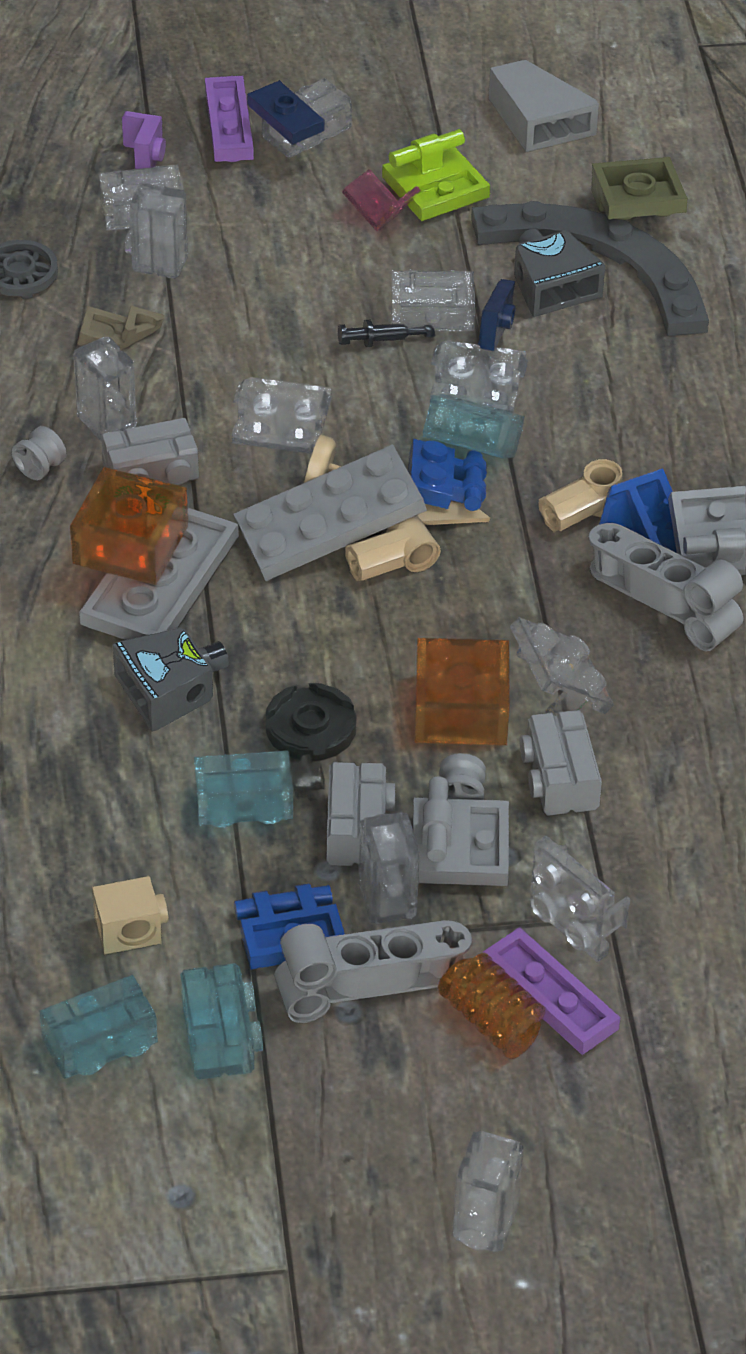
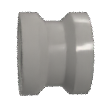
M45 426L35 428L30 433L28 440H21L12 448V458L18 469L28 478L37 481L48 474L50 466L60 465L67 456L66 448L60 437L53 430Z
M462 753L444 758L440 764L439 777H443L448 781V799L484 800V787L482 784L485 781L486 767L483 761L476 756Z

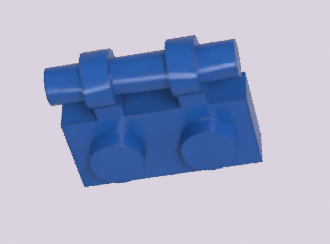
M413 439L409 452L408 472L423 497L424 503L449 509L450 502L456 501L464 503L467 510L476 511L480 509L481 503L486 498V484L483 480L487 474V464L483 459L482 453L478 450H471L467 453L464 460L455 458L454 448L446 447L437 441L425 442Z
M309 883L295 886V891L269 895L267 891L252 893V898L234 901L236 919L240 920L241 935L250 970L280 965L286 961L280 941L283 935L295 926L302 924L318 925L323 930L325 937L345 934L337 905L333 904L330 885L311 888Z

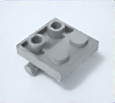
M746 486L671 492L668 501L677 554L705 568L715 560L722 559L731 563L739 571L740 575H746Z
M439 776L431 778L429 780L428 798H414L411 883L508 886L509 801L448 799V781Z

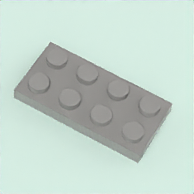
M392 444L234 513V517L264 580L268 581L425 512L427 509L423 497Z
M160 498L158 499V500H160L161 502H163L164 505L166 504V503L164 502V500H162V499H160ZM157 502L158 508H161V504ZM172 504V506L177 508L174 509L172 507L176 511L175 513L172 512V516L166 511H158L157 513L150 511L80 610V625L124 640L177 629L239 537L238 524L179 504Z

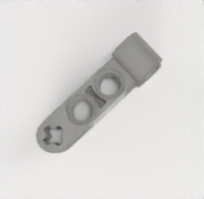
M615 523L599 524L589 532V542L594 549V560L590 565L592 576L684 624V630L688 639L700 650H713L743 624V613L739 605L732 599L742 591L743 580L739 571L728 561L722 559L715 560L705 568Z
M445 920L325 937L323 930L318 925L302 924L288 930L280 941L286 961L277 967L274 973L275 981L288 1017L297 1023H307L322 1017L329 1010L330 1003L457 984L465 972L462 960L463 955L470 949L472 937L469 930L461 923ZM443 931H446L444 941L441 942ZM452 964L450 975H447L449 965Z

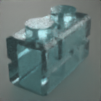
M446 394L433 395L423 429V437L503 459L514 458L525 416L471 401H462L460 398Z
M288 751L194 757L195 793L199 825H213L223 828L241 822L259 821L264 824H274L283 819H293V785Z
M236 963L213 966L210 970L207 967L183 970L180 973L181 1000L194 1077L199 1080L221 1077L223 1073H226L228 1076L251 1073L254 1070V1052L263 1051L260 1022H250L248 1012L255 1011L252 982H242L240 966Z
M133 975L39 1011L43 1041L51 1056L54 1057L55 1063L64 1079L79 1073L81 1075L94 1074L107 1062L125 1055L137 1057L145 1053L151 1045L158 1043L155 1012L146 996H143V992Z

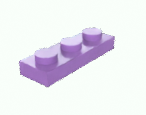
M243 76L205 78V94L214 162L254 160Z
M520 927L483 951L482 964L582 1055L619 1030L620 1017Z

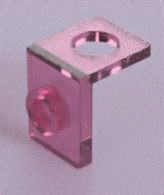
M368 169L347 185L342 193L376 231H379L402 213L421 190L416 186L397 200L375 174Z

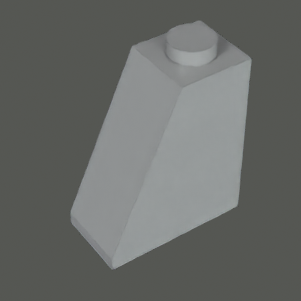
M527 60L490 68L489 100L525 152L596 135L599 103L596 99Z

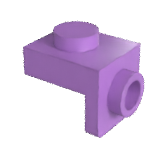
M126 111L122 117L123 145L134 148L135 174L151 176L156 162H162L165 154L166 141L162 137V117Z

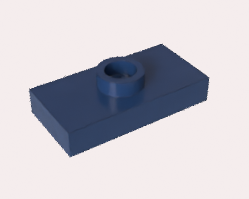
M280 80L247 94V105L292 145L325 131V120Z
M506 279L498 281L487 301L481 317L478 343L480 349L494 351L505 329L511 330L516 306L512 305L515 281Z

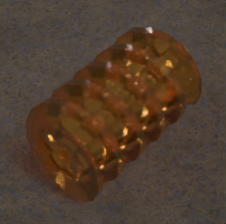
M484 952L473 958L459 960L440 978L438 993L445 999H449L450 1005L453 1008L462 1011L463 1017L470 1023L475 1024L476 1029L481 1034L489 1036L490 1043L498 1049H502L505 1057L509 1059L519 1057L537 1038L541 1021L546 1013V1007L539 1002L530 1005L532 994L527 990L517 992L519 982L512 977L504 979L505 969L500 965L490 967L492 957Z

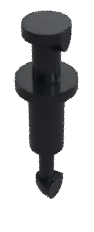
M371 319L364 320L362 328H346L345 324L338 325V341L340 345L350 344V340H363L365 347H372L373 341L405 340L408 335L424 334L426 337L436 336L435 330L431 325L408 328L404 323L373 325Z

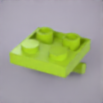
M460 129L440 136L433 133L413 140L410 146L390 152V162L382 165V178L420 221L490 198V184L456 148L465 143L464 134Z

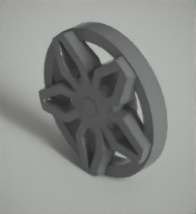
M12 240L0 244L1 294L29 299L33 297V294L48 288L57 279V258L47 246L30 240ZM22 251V252H16V253H12V254H6V253H9V252ZM39 256H43L50 265L38 262Z

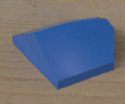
M662 468L611 486L607 493L599 524L615 523L622 525L677 553L668 501L669 495L673 491L664 469Z

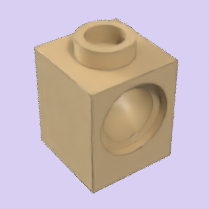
M150 876L92 887L94 919L104 955L162 944L161 924L168 922V911L164 895H155Z

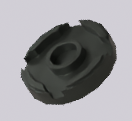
M309 683V688L297 689V685L287 687L275 695L266 708V735L273 747L291 758L301 761H321L335 757L347 749L356 736L354 705L351 699L339 689L322 683Z

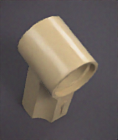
M607 459L591 461L586 465L582 478L540 498L539 511L544 518L545 524L553 532H556L558 530L562 531L591 515L601 517L609 488L622 482L621 467L614 461Z
M417 515L388 527L385 533L345 546V557L348 561L350 572L356 581H363L404 566L411 572L424 571L437 561L441 552L440 546Z

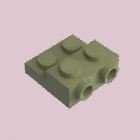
M670 157L592 163L591 192L599 212L605 211L608 219L629 220L633 217L652 215L667 217L675 213L687 212L688 198Z

